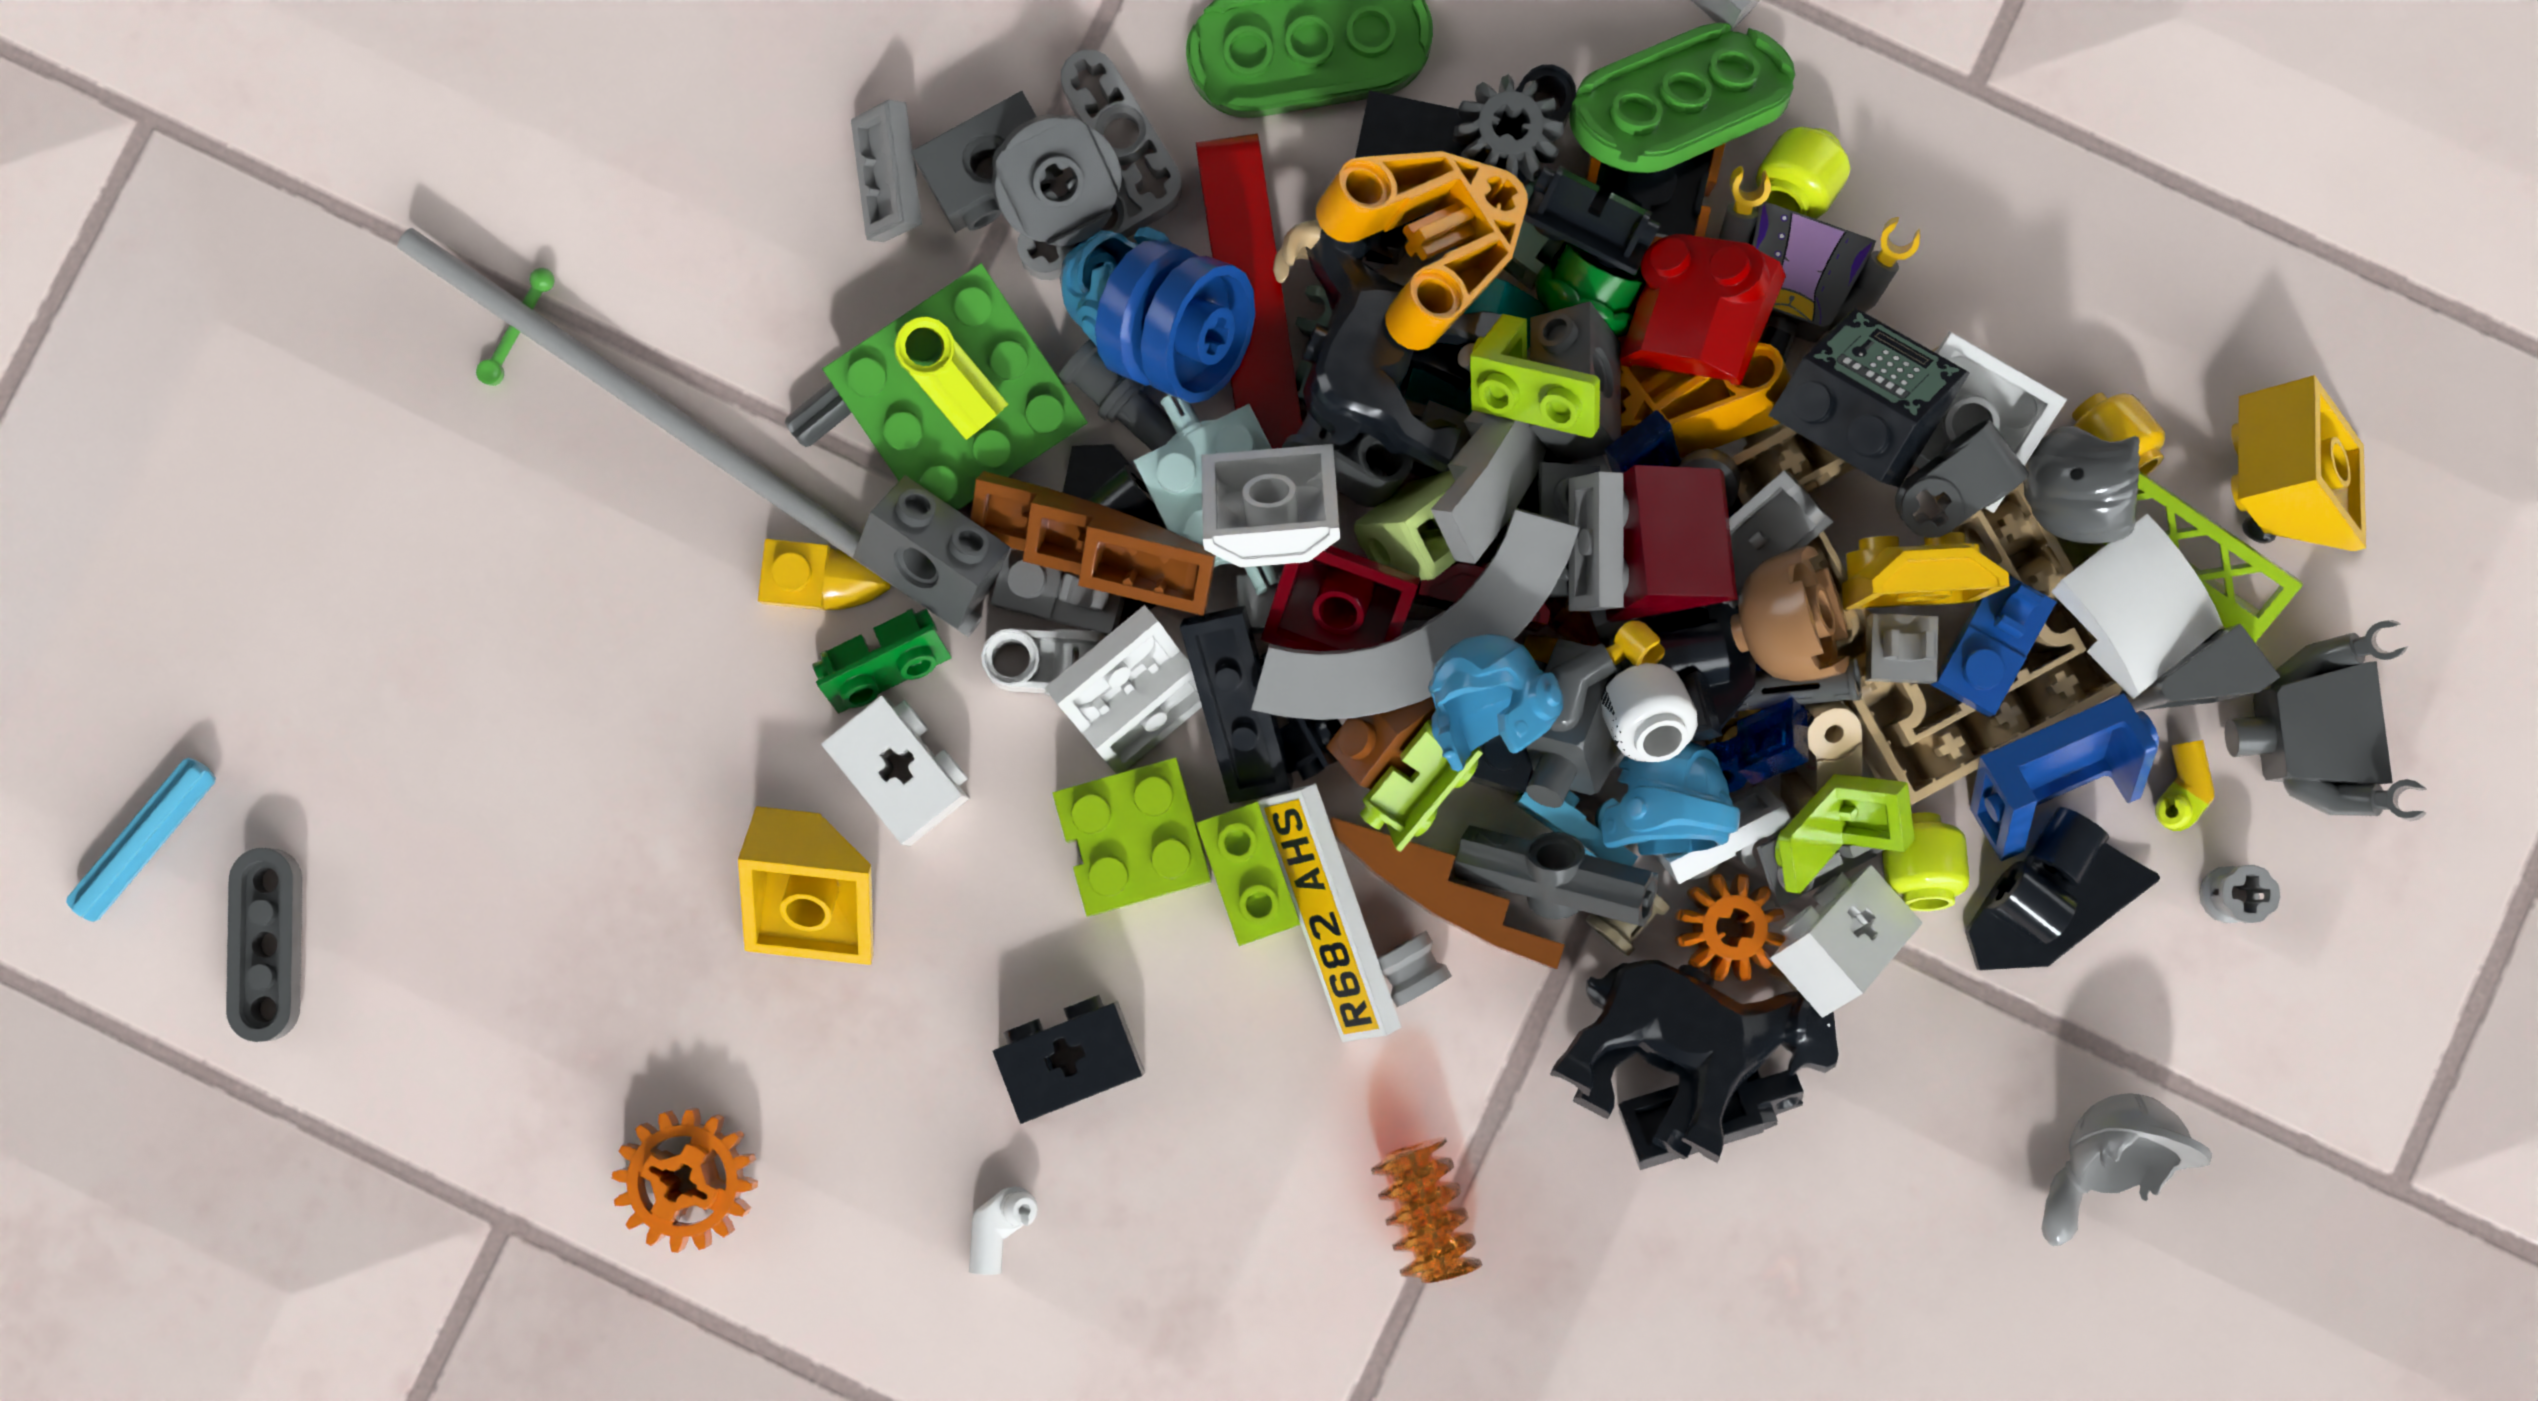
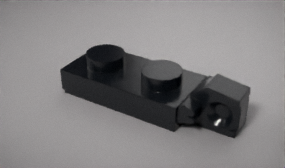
M1757 1070L1742 1082L1733 1093L1724 1113L1722 1121L1724 1144L1763 1133L1764 1130L1778 1125L1776 1115L1802 1106L1804 1091L1797 1074L1795 1073L1791 1077L1788 1075V1070L1761 1078ZM1678 1085L1618 1104L1619 1114L1640 1170L1679 1159V1157L1652 1143L1653 1137L1676 1095ZM1692 1147L1689 1155L1698 1153L1699 1151Z

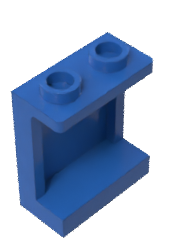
M2123 693L1980 756L1970 810L2000 861L2002 862L2025 851L2036 806L2103 776H2109L2127 803L2140 799L2158 750L2159 737L2156 728L2145 712H2136Z

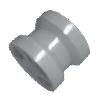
M1427 931L1418 934L1377 958L1383 975L1387 976L1392 985L1390 996L1396 1007L1419 997L1452 977L1447 966L1435 960L1431 952L1433 941Z

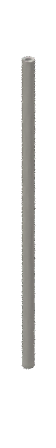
M409 228L403 233L398 241V249L853 558L862 535L861 533L415 229ZM973 610L957 630L970 637L983 616Z

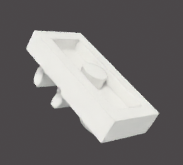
M1760 783L1731 798L1734 806L1740 808V822L1738 831L1730 834L1729 841L1726 844L1703 851L1655 855L1656 859L1678 884L1688 879L1703 878L1714 872L1720 863L1734 856H1737L1748 868L1752 869L1757 866L1756 859L1752 854L1754 844L1763 838H1767L1770 841L1778 837L1781 832L1780 830L1791 822L1785 804Z

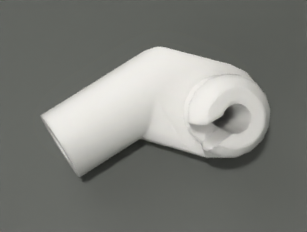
M1015 1186L1002 1189L974 1212L971 1229L970 1273L981 1275L1001 1274L1003 1240L1021 1226L1031 1224L1037 1216V1202L1034 1196L1024 1188Z

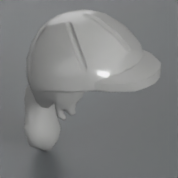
M2132 1093L2107 1097L2092 1105L2084 1113L2072 1133L2069 1144L2070 1161H2067L2065 1167L2056 1173L2046 1199L2041 1227L2043 1236L2052 1246H2061L2071 1240L2078 1230L2079 1206L2083 1194L2088 1193L2090 1190L2101 1193H2120L2140 1185L2139 1194L2141 1199L2147 1201L2149 1192L2151 1191L2152 1194L2158 1195L2163 1185L2172 1177L2175 1171L2210 1165L2212 1152L2202 1143L2192 1139L2179 1116L2160 1101L2149 1096Z

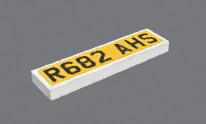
M1316 783L1273 794L1259 800L1258 804L1341 1041L1348 1042L1387 1036L1400 1029L1401 1024Z

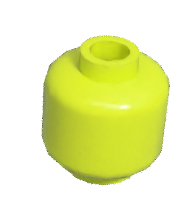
M1796 127L1788 129L1778 137L1760 164L1755 180L1757 187H1760L1762 173L1766 170L1771 183V192L1766 202L1818 219L1829 210L1846 184L1851 167L1846 152L1837 137L1831 132L1821 128Z
M1931 812L1913 813L1912 820L1915 836L1913 843L1905 852L1882 851L1884 879L1912 911H1936L1949 908L1955 904V897L1965 892L1969 885L1970 877L1965 834L1956 826L1942 823L1939 814Z

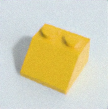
M2313 375L2240 395L2238 401V423L2233 424L2231 428L2233 446L2238 455V474L2233 475L2231 478V491L2238 509L2241 512L2247 511L2266 534L2349 551L2366 549L2364 444L2317 377Z

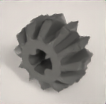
M1507 74L1501 78L1498 94L1490 85L1485 82L1480 83L1475 90L1477 102L1462 101L1459 106L1458 116L1465 123L1455 126L1453 141L1461 145H1467L1460 157L1507 170L1516 177L1519 170L1528 180L1532 182L1538 180L1542 172L1540 162L1552 164L1559 153V149L1552 141L1561 138L1564 125L1560 121L1549 118L1556 109V101L1554 98H1544L1535 102L1534 97L1538 88L1535 80L1526 83L1523 92L1514 91V81ZM1502 124L1503 128L1507 131L1517 127L1520 130L1518 140L1515 141L1509 133L1499 137L1496 134L1498 125Z

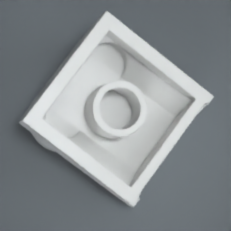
M1949 331L1939 348L1934 352L1969 371L1970 374L1917 458L1914 466L1919 469L1937 457L1946 446L1961 434L1988 419L1991 420L2025 466L2067 399ZM2003 498L1985 507V509L1994 513Z
M1333 444L1201 455L1204 550L1239 567L1309 562L1340 539Z

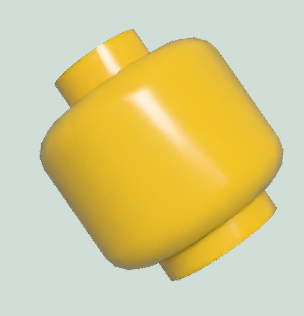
M2100 392L2085 400L2072 413V418L2076 421L2073 425L2074 427H2078L2101 440L2116 442L2133 436L2139 437L2138 453L2140 460L2138 468L2145 475L2150 474L2164 459V455L2160 450L2165 443V432L2141 401L2133 394L2121 393L2107 398L2103 392Z

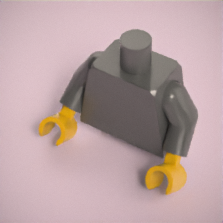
M1640 621L1625 623L1615 635L1614 644L1605 648L1603 643L1593 647L1558 638L1544 673L1553 672L1557 678L1563 694V710L1552 727L1526 747L1534 770L1526 787V792L1537 803L1546 807L1558 808L1563 805L1569 790L1588 795L1600 792L1611 770L1618 767L1625 755L1614 743L1602 716L1601 698L1606 686L1617 674L1624 671L1621 662L1627 658L1634 666H1639L1644 663L1657 664L1663 658L1665 649L1659 643V636L1645 623Z

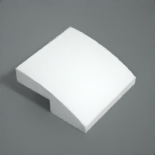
M2148 513L2135 523L2134 530L2129 536L2122 540L2108 543L2064 577L2051 591L2097 639L2087 651L2088 654L2132 699L2140 695L2223 626L2216 607L2196 572L2173 541Z
M1145 605L1044 688L1116 774L1125 772L1202 708L1189 660L1179 650L1160 622Z

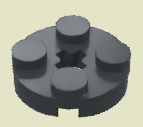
M1047 114L1025 121L1011 131L1003 144L997 148L992 159L993 175L991 183L996 204L1009 224L1017 232L1028 238L1030 237L1035 241L1046 242L1048 245L1055 246L1077 244L1099 232L1113 213L1111 209L1116 202L1117 190L1120 192L1122 181L1117 155L1110 143L1100 132L1075 116ZM1052 164H1055L1060 170L1070 167L1073 173V177L1065 182L1068 192L1060 197H1057L1051 189L1042 192L1040 188V181L1046 177L1045 169Z

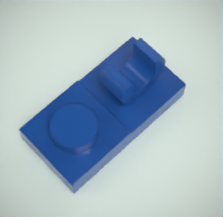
M2010 575V586L1976 602L1937 672V682L1931 684L1987 717L1995 715L2057 602Z

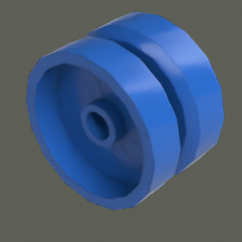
M1161 239L1143 241L1126 253L1110 274L1099 300L1095 324L1097 352L1106 368L1122 377L1145 386L1151 385L1168 395L1189 403L1209 400L1228 384L1238 370L1251 341L1255 319V300L1252 285L1246 273L1232 264L1209 256H1198L1184 247Z

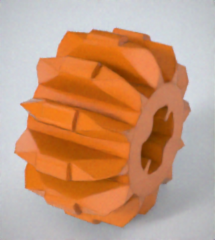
M1721 874L1711 875L1708 882L1711 897L1704 890L1696 886L1691 887L1687 891L1690 901L1699 908L1697 912L1689 909L1676 910V920L1693 924V932L1682 933L1676 936V944L1679 947L1698 944L1699 948L1691 955L1688 964L1700 969L1712 959L1710 975L1713 980L1724 981L1731 965L1734 975L1739 981H1748L1751 979L1752 974L1749 958L1759 967L1769 969L1773 965V961L1762 946L1764 943L1771 946H1781L1785 942V936L1782 934L1768 932V923L1779 922L1784 919V911L1781 908L1762 910L1761 907L1770 899L1772 894L1767 886L1757 888L1748 897L1750 886L1748 875L1737 874L1731 883L1730 890ZM1734 911L1738 914L1734 922L1743 923V933L1741 937H1730L1727 944H1725L1721 939L1726 936V933L1717 932L1716 924L1719 918H1730Z

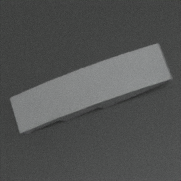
M1530 347L1527 349V360H1530ZM1473 411L1464 421L1471 439L1448 464L1455 482L1431 508L1454 560L1474 564L1512 516L1514 508H1517L1537 475L1539 463L1543 461L1548 450L1529 427L1528 423L1478 411Z

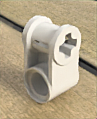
M1071 629L1050 631L1000 630L991 635L984 644L981 655L982 665L992 683L1000 689L1011 692L1044 693L1050 696L1044 688L1073 664L1075 651L1079 652L1080 659L1103 640L1106 634ZM1006 645H1020L1029 652L1030 661L1028 667L1018 676L1007 677L1001 675L995 670L994 661L996 654Z

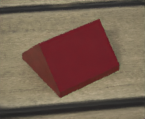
M1634 465L1624 472L1623 491L1628 498L1629 514L1627 522L1623 527V558L1628 564L1629 582L1624 593V607L1606 609L1607 620L1609 622H1617L1738 600L1724 472L1716 468Z
M1329 546L1309 562L1284 565L1260 640L1282 647L1312 651L1356 650L1394 640V638L1401 634L1421 578Z

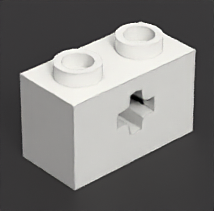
M881 695L821 745L900 844L911 846L969 799L960 787L968 778L944 749L936 756L920 738L928 728L905 700L895 707L889 699ZM895 753L905 758L914 757V760L908 766L910 773L914 777L908 782L896 777L888 778V775L894 770V766L889 758Z
M1871 864L1849 879L1841 871L1823 884L1812 896L1818 903L1816 908L1814 909L1812 905L1806 907L1782 928L1781 931L1788 939L1770 957L1773 963L1803 997L1811 1003V1006L1822 1018L1863 994L1923 923Z

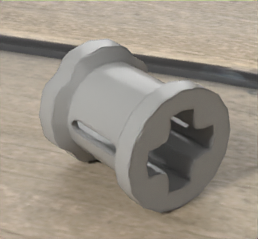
M2256 865L2218 867L2209 872L2203 879L2199 891L2200 902L2205 912L2214 920L2223 923L2261 922L2278 908L2280 900V889L2277 881L2270 876L2265 868ZM2233 886L2240 890H2246L2247 897L2245 902L2233 899ZM2216 889H2219V895H2215ZM2259 893H2264V899H2260Z

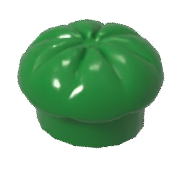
M1567 242L1558 261L1545 263V266L1539 271L1535 279L1538 299L1549 312L1590 301L1617 338L1627 335L1637 307L1634 304L1646 284L1641 272V264L1635 275L1623 269H1611L1598 263L1591 256V253Z

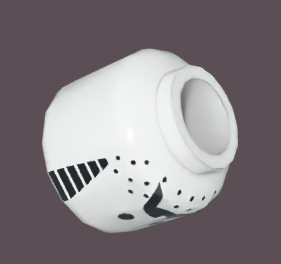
M1644 663L1627 668L1612 679L1606 686L1601 698L1602 716L1614 743L1625 756L1635 761L1661 762L1673 758L1692 740L1698 727L1697 710L1682 680L1674 670L1662 664Z

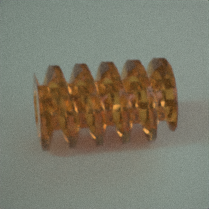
M1446 1137L1422 1141L1385 1154L1386 1157L1371 1168L1372 1175L1389 1176L1393 1180L1392 1184L1378 1193L1379 1200L1399 1202L1400 1205L1397 1211L1385 1219L1386 1226L1406 1227L1407 1234L1392 1244L1393 1250L1396 1252H1410L1415 1257L1414 1260L1399 1270L1401 1277L1420 1278L1422 1283L1440 1282L1471 1273L1483 1266L1479 1258L1462 1256L1476 1244L1473 1233L1454 1231L1469 1218L1466 1208L1446 1206L1461 1194L1459 1183L1439 1181L1440 1178L1454 1168L1452 1158L1432 1156V1153L1447 1142Z

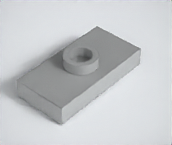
M887 100L851 119L865 234L867 240L886 242L922 225L916 182L917 169L911 152L912 144L906 102Z

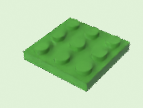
M982 263L822 368L897 480L900 481L904 475L908 476L957 511L973 501L976 479L983 471L1008 477L1088 423ZM930 317L939 320L947 326L956 342L1009 404L995 418L967 440L961 436L913 377L900 366L895 357L894 341L896 334L904 324L915 318ZM919 328L909 334L905 348L908 357L915 364L929 366L940 357L942 344L938 335L932 330Z

